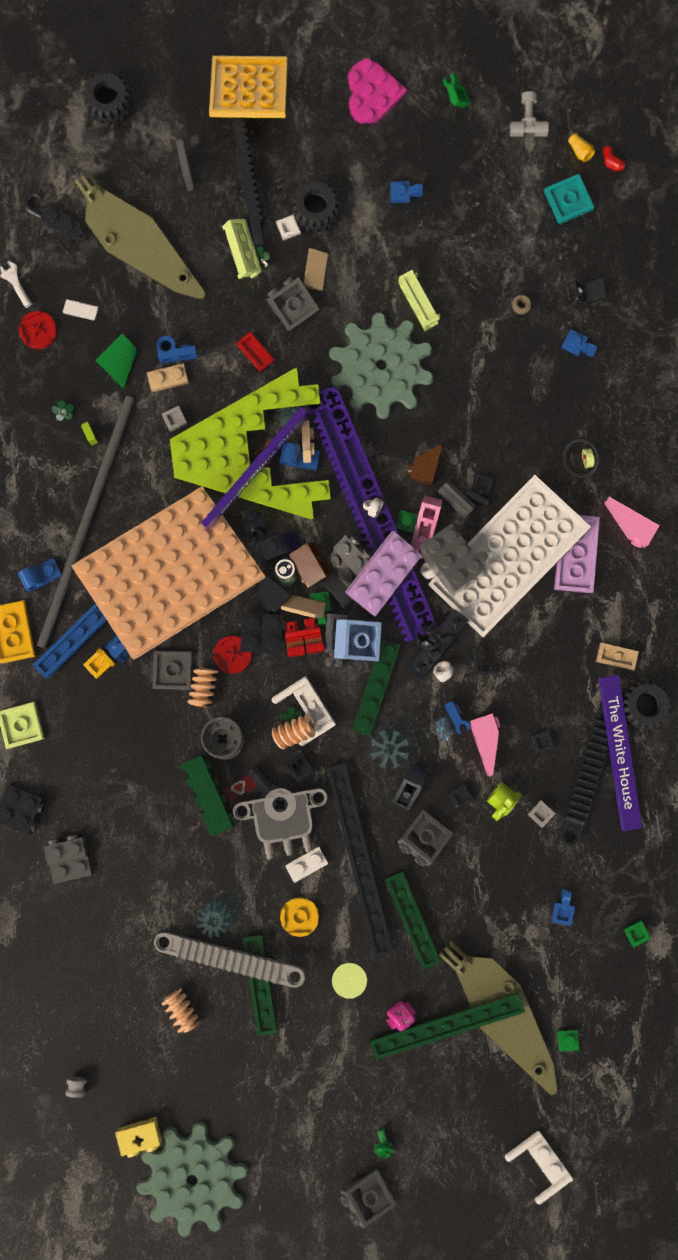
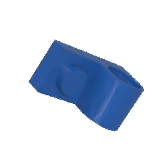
M163 336L157 342L158 359L161 364L198 358L195 346L190 344L177 348L174 340L169 336ZM165 344L172 345L171 349L167 351L162 348Z
M284 443L279 464L317 471L320 451L314 450L315 454L311 455V462L303 463V448L297 444Z
M52 558L36 567L30 566L21 570L18 576L25 590L29 593L61 577L62 573L55 559Z
M117 635L105 646L110 655L122 663L130 656Z

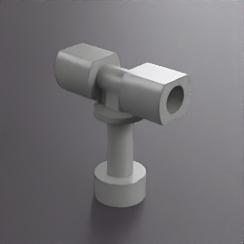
M529 91L522 94V104L525 105V118L522 119V122L510 123V137L523 136L524 133H534V136H548V121L537 122V119L533 117V104L537 102V94L535 92Z

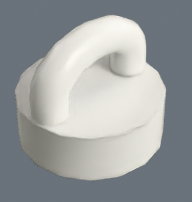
M375 498L374 500H366L363 503V507L368 510L369 516L375 518L379 515L383 507V500Z
M425 562L421 566L420 573L427 580H433L436 574Z
M448 661L439 662L433 670V673L440 682L449 680L454 672L453 667Z

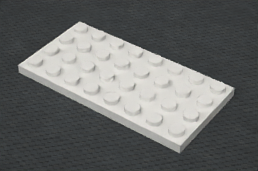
M534 475L468 543L469 547L487 569L484 575L454 597H452L437 576L428 585L448 605L470 619L467 623L484 638L591 526Z

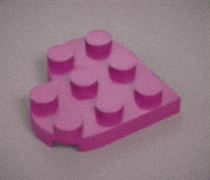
M368 58L355 64L348 75L349 87L353 92L349 100L350 113L361 124L363 122H373V124L378 122L407 92V89L386 70Z

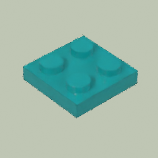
M579 174L544 189L558 224L594 209Z

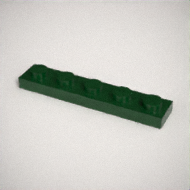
M382 639L379 661L374 662L352 728L353 731L368 736L371 735L400 645Z
M403 871L385 878L422 969L425 970L441 963Z
M263 934L243 937L245 952L266 957ZM249 976L257 1035L277 1034L278 1028L270 981Z

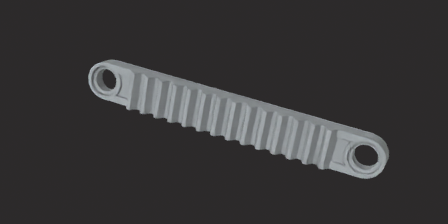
M162 932L154 939L155 948L162 953L241 973L245 976L256 977L260 980L271 981L275 984L299 987L306 978L305 971L299 966L175 933ZM161 937L169 939L168 947L160 945ZM297 971L301 976L300 981H292L290 978L291 972Z

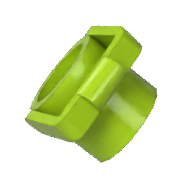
M501 782L487 799V802L497 809L492 817L498 821L506 816L517 804L522 794L520 792L515 793Z

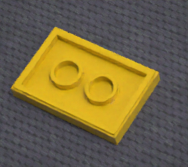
M26 601L0 605V664L36 657Z

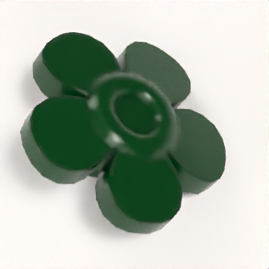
M257 247L255 252L261 268H267L268 262L266 260L270 259V253L264 252L263 247Z
M59 400L58 405L52 407V412L57 414L56 419L60 421L64 417L67 420L72 419L73 414L71 412L74 410L72 404L66 405L64 400Z
M288 707L287 713L283 712L281 714V720L291 724L292 719H296L298 722V717L303 716L301 711L295 712L294 707Z

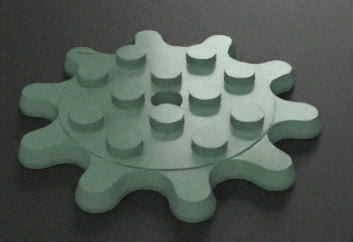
M376 313L372 317V326L367 330L360 329L355 323L347 324L345 333L350 339L349 344L344 348L335 346L330 349V358L342 365L341 372L331 378L330 384L336 389L346 387L351 390L352 397L349 400L348 406L352 411H359L364 404L372 403L376 407L377 416L381 419H386L390 415V407L394 402H401L408 409L415 408L418 400L413 394L414 386L417 384L429 385L433 382V374L424 370L420 365L421 360L431 354L432 346L427 342L415 344L411 341L410 335L414 329L411 321L405 320L399 327L392 329L387 326L385 315ZM385 361L387 366L385 369L380 370L376 367V362Z
M202 1121L194 1124L193 1132L188 1137L180 1136L174 1127H167L163 1132L166 1142L165 1148L159 1152H147L144 1150L141 1156L143 1162L151 1167L152 1175L138 1182L137 1191L141 1195L151 1194L156 1198L157 1204L150 1214L152 1221L159 1223L168 1216L175 1217L178 1221V1233L183 1237L191 1234L193 1224L197 1221H204L211 1231L216 1232L222 1227V1220L219 1215L221 1208L229 1206L233 1209H239L244 1203L243 1197L234 1191L233 1183L237 1179L247 1176L248 1167L244 1163L236 1164L229 1160L228 1153L235 1143L233 1137L226 1135L217 1142L210 1141L207 1137V1125ZM195 1175L198 1182L194 1185L189 1184L187 1177Z

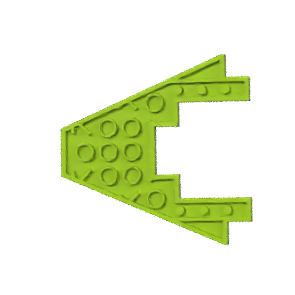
M297 368L171 438L170 445L174 478L227 493L250 466L246 431L265 429L263 410L320 404L318 384L299 386ZM270 467L263 468L238 496L239 498L308 519H314L312 501L331 499L329 480L272 486Z

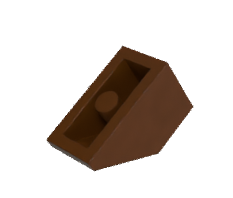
M442 446L434 447L415 458L414 464L410 463L407 474L411 475V481L429 486L432 485Z

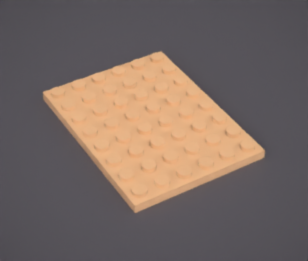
M200 487L72 565L73 570L133 660L265 578V575L223 515L209 531L203 528L201 522L215 507L214 502L203 487Z

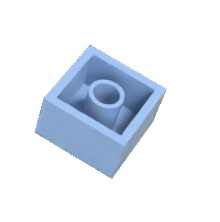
M337 620L334 658L379 661L381 622Z

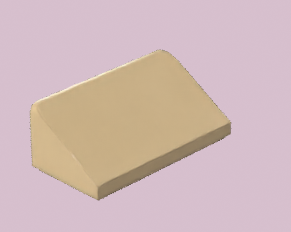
M309 248L304 278L306 289L323 291L328 258L327 253Z
M292 595L281 606V609L313 618H322L325 603Z

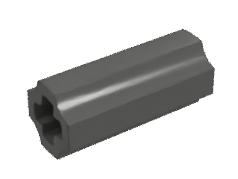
M447 481L437 492L464 519L476 507L450 481Z

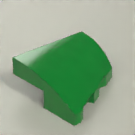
M121 334L96 359V362L124 389L138 350Z

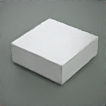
M294 215L276 221L283 240L301 234Z

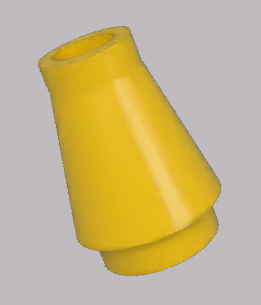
M577 133L569 138L568 142L571 144L579 160L586 162L594 155L593 146L582 139Z

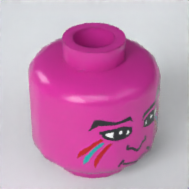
M399 1001L387 1011L389 1018L386 1021L393 1030L397 1028L399 1031H403L415 1022L416 1012L408 1002Z

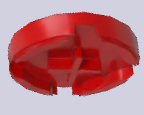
M33 311L22 318V322L19 325V334L23 342L29 347L42 349L51 345L55 340L57 326L49 314L43 311Z
M227 636L221 639L215 646L214 661L223 672L237 674L244 671L250 664L251 653L239 652L240 637Z

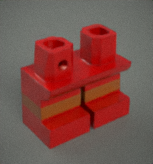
M314 618L304 620L306 630L298 631L297 621L287 623L285 637L288 657L306 655L303 638H305L307 654L324 651L320 629L317 628Z

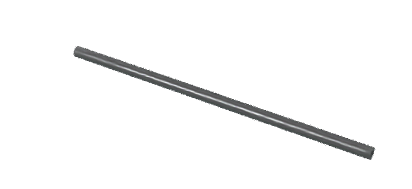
M126 396L38 640L37 646L45 649L47 647L74 571L72 565L77 563L135 400L132 397Z

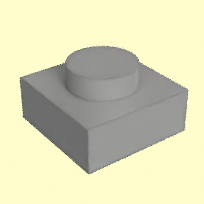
M179 406L162 413L170 432L187 425Z
M540 800L527 815L543 828L555 813Z

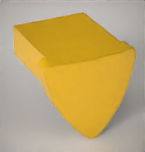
M99 648L83 665L98 679L108 668L113 667L115 662L103 649Z

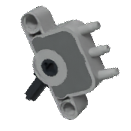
M256 766L248 771V775L262 790L263 794L261 796L263 798L238 803L233 809L236 819L247 820L254 818L256 834L260 841L264 842L267 859L273 858L272 843L283 841L286 855H292L291 839L302 838L305 851L310 852L311 841L309 833L313 826L310 808L324 805L327 801V793L321 788L292 793L288 789L278 788L276 784L272 785ZM316 792H321L324 795V800L320 803L315 802L313 799V795ZM277 799L279 801H285L284 809H282L281 807L276 808V805L278 804L276 802ZM239 806L247 808L248 813L246 816L238 814L237 809Z

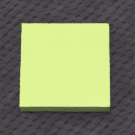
M36 702L0 711V727L6 749L45 739Z

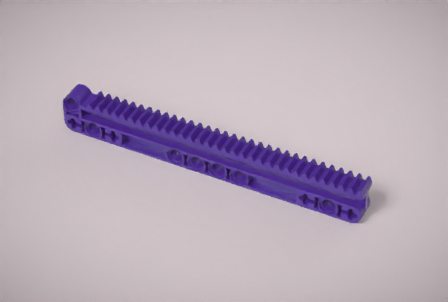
M327 388L319 392V407L312 409L307 405L306 410L310 415L316 416L314 426H317V433H320V440H323L322 445L326 447V454H329L328 460L332 461L331 467L335 468L334 474H338L337 481H341L340 488H344L343 495H347L345 501L350 502L348 508L353 509L351 515L356 516L354 522L359 523L357 530H362L360 537H365L363 544H368L366 549L374 555L385 541L384 535L392 531L398 534V531L340 392L336 388ZM329 395H332V397H335V404H336V405H335L334 407H333L332 400L329 399ZM336 412H342L344 414V417L342 419H336L334 417V414ZM343 424H345L346 431L349 432V436L343 434ZM364 481H371L373 487L370 489L364 488L362 485ZM372 498L383 500V507L378 516L384 515L387 517L388 521L385 524H380L377 521L378 516L374 518L368 515V510L363 507V503L366 500H371ZM412 568L388 599L392 600L389 603V607H395L392 610V614H398L395 617V621H401L398 624V628H404L401 631V635H407L404 638V642L416 639L417 632L422 635L425 633L420 630L422 628L421 625L424 623L422 617L420 619L417 618L425 613L428 614L424 617L426 622H430V626L435 628V620ZM409 585H411L412 588L416 587L414 594L416 597L420 595L421 598H416L412 602L410 601V599H413V595L411 592H407ZM415 603H422L424 610L422 612L415 611Z

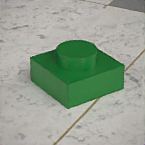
M400 510L396 529L413 534L418 515Z
M641 920L623 928L632 947L651 939Z
M577 1029L557 1030L559 1051L579 1050Z

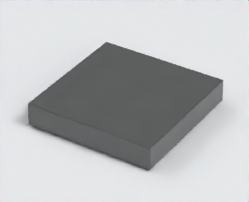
M182 139L176 140L187 191L194 190L184 141Z
M154 650L152 689L191 690L193 652Z

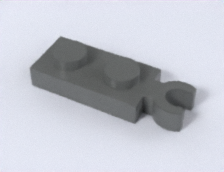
M327 614L324 652L329 653V656L326 659V666H332L333 660H335V667H341L342 659L334 658L337 620H347V615Z

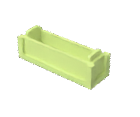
M230 219L222 227L226 232L239 273L238 278L242 279L249 276L255 278L262 271L246 220Z
M413 270L399 276L398 283L423 329L426 331L438 325L437 321L440 318V314L435 313L417 280L418 274H414Z

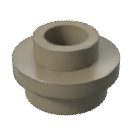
M519 295L514 298L512 308L518 314H525L531 308V301L527 296ZM518 303H523L525 307L520 308Z

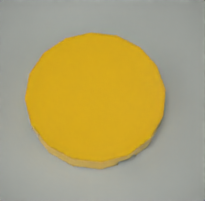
M292 898L282 908L281 924L292 936H307L318 925V909L307 898Z

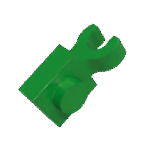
M451 73L452 81L450 79L443 80L444 85L448 88L450 101L453 103V106L466 107L470 104V100L465 87L460 86L458 75Z
M329 592L310 594L311 600L325 603L324 615L322 618H318L319 626H326L325 612H331Z

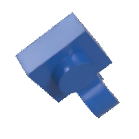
M409 181L391 182V203L410 202V197L423 196V184L409 187Z
M570 330L562 348L579 356L580 352H583L593 357L597 346L585 343L588 337Z
M451 701L444 705L458 734H461L459 727L462 724L466 726L467 730L470 729L469 723L461 720L459 715L462 712L457 703L453 704Z
M562 889L561 902L554 903L552 922L572 925L575 906L569 905L572 895L570 890Z

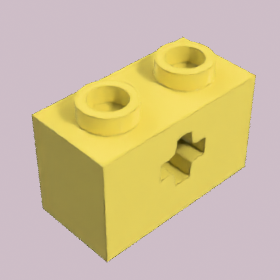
M156 1117L119 1127L116 1131L121 1156L127 1155L132 1157L139 1154V1151L142 1150L147 1152L158 1149L162 1142ZM137 1135H139L140 1138H143L142 1142H140L139 1139H136Z

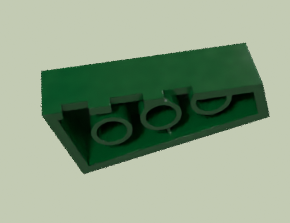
M205 755L180 764L182 771L186 770L187 772L186 781L189 787L194 789V799L198 807L202 809L201 815L211 837L233 828V823L236 821L231 811L228 812L226 808L228 801L225 794H221L218 787L221 784L217 775L213 776L211 769H213L210 758L206 759Z

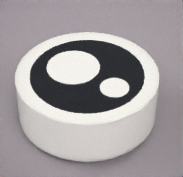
M287 559L279 561L275 568L276 574L282 579L291 578L295 572L294 564Z

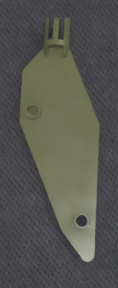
M87 170L86 173L95 184L93 187L83 174L80 176L88 187L87 192L77 178L74 180L87 198L85 221L108 253L176 293L198 299L205 297L204 290L150 216L104 190L90 170ZM182 276H186L185 281H181Z
M451 941L449 944L461 957L448 946L444 950L456 963L450 960L443 952L439 956L456 971L471 1007L519 992L525 1013L480 1028L549 1094H556L557 1085L554 1064L520 984L492 958L469 957ZM537 1067L542 1068L540 1072H535V1069Z

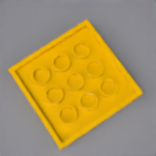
M213 56L210 117L285 118L287 57Z

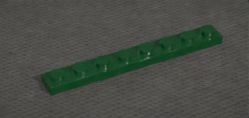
M519 992L410 1026L403 1031L398 1030L370 1039L369 1042L375 1060L525 1013V1009Z

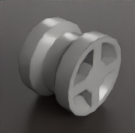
M83 1077L67 1078L68 1089L66 1090V1096L84 1097L86 1095L84 1085L87 1083V1079Z

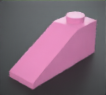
M425 495L423 497L411 546L416 551H419L420 546L433 537L442 505V500Z
M611 497L607 498L604 504L627 538L632 540L631 543L639 548L648 546L659 525Z
M493 714L471 720L469 723L487 776H492L500 724L497 716L493 717Z

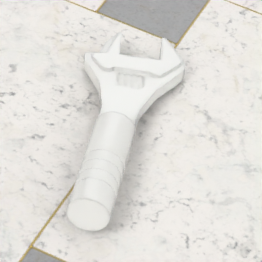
M8 261L11 268L4 271L1 267L2 274L0 276L14 286L25 308H28L32 303L18 281L17 265Z

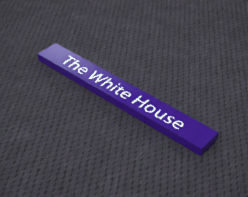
M301 407L215 505L201 522L203 528L207 531L212 528L306 419L307 411Z
M619 675L601 677L598 679L621 830L628 831L642 828Z

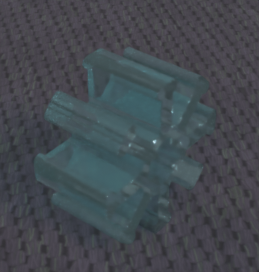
M382 731L379 735L382 736L384 743L380 744L373 739L370 744L371 746L375 745L381 748V751L374 754L371 753L370 755L374 760L375 757L383 754L384 758L379 766L386 768L385 765L389 757L392 760L393 768H397L400 765L397 763L395 755H399L406 760L408 753L404 754L398 751V748L404 745L408 746V742L404 739L403 742L395 744L397 735L400 733L393 731L391 741H388L385 734L386 731ZM387 744L393 745L395 748L392 750V755H388L389 753L385 754L384 752Z

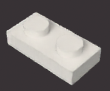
M318 846L288 863L285 867L295 883L324 867L328 862Z

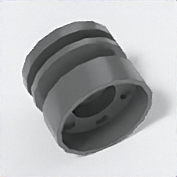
M219 717L206 723L202 729L201 743L208 754L218 760L225 761L239 755L243 749L244 735L234 721L229 718ZM221 736H223V737L228 736V737L226 738V740L228 741L226 744H225V743H221V744H220V742H221L220 737H221Z

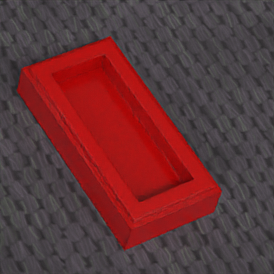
M251 331L236 343L260 373L275 362V359Z

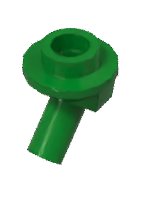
M379 1128L377 1132L380 1144H375V1153L379 1154L381 1158L390 1157V1154L394 1153L393 1144L388 1143L385 1128Z

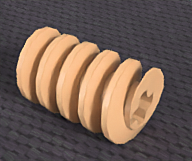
M200 667V669L194 670V673L198 676L192 677V680L197 684L191 685L195 692H190L189 695L194 699L188 700V703L194 706L209 708L206 704H211L212 700L208 699V696H214V693L209 691V689L215 688L211 681L217 680L212 674L218 673V671Z
M307 713L305 714V719L302 716L298 717V722L296 719H292L291 724L285 722V727L282 724L278 725V730L276 727H273L272 736L276 744L280 748L285 749L288 746H293L295 743L298 744L308 738H313L315 736V725L312 717Z
M182 988L168 995L162 1005L169 1004L166 1012L173 1011L169 1018H177L173 1025H181L177 1032L185 1033L198 1026L201 1021L195 1022L198 1015H191L194 1008H187L190 1001H183L186 994H179L182 991Z

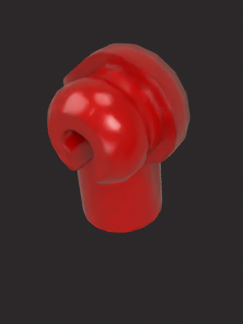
M607 146L603 148L605 165L615 171L623 170L625 162L613 156L612 147Z

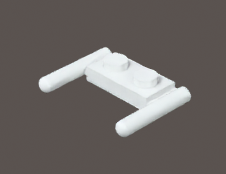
M306 676L272 697V702L277 704L294 693L304 712L312 717L316 728L315 736L299 743L301 746H304L336 725Z
M538 1130L505 1155V1159L510 1162L528 1149L553 1184L535 1198L536 1203L541 1204L570 1183L573 1178Z

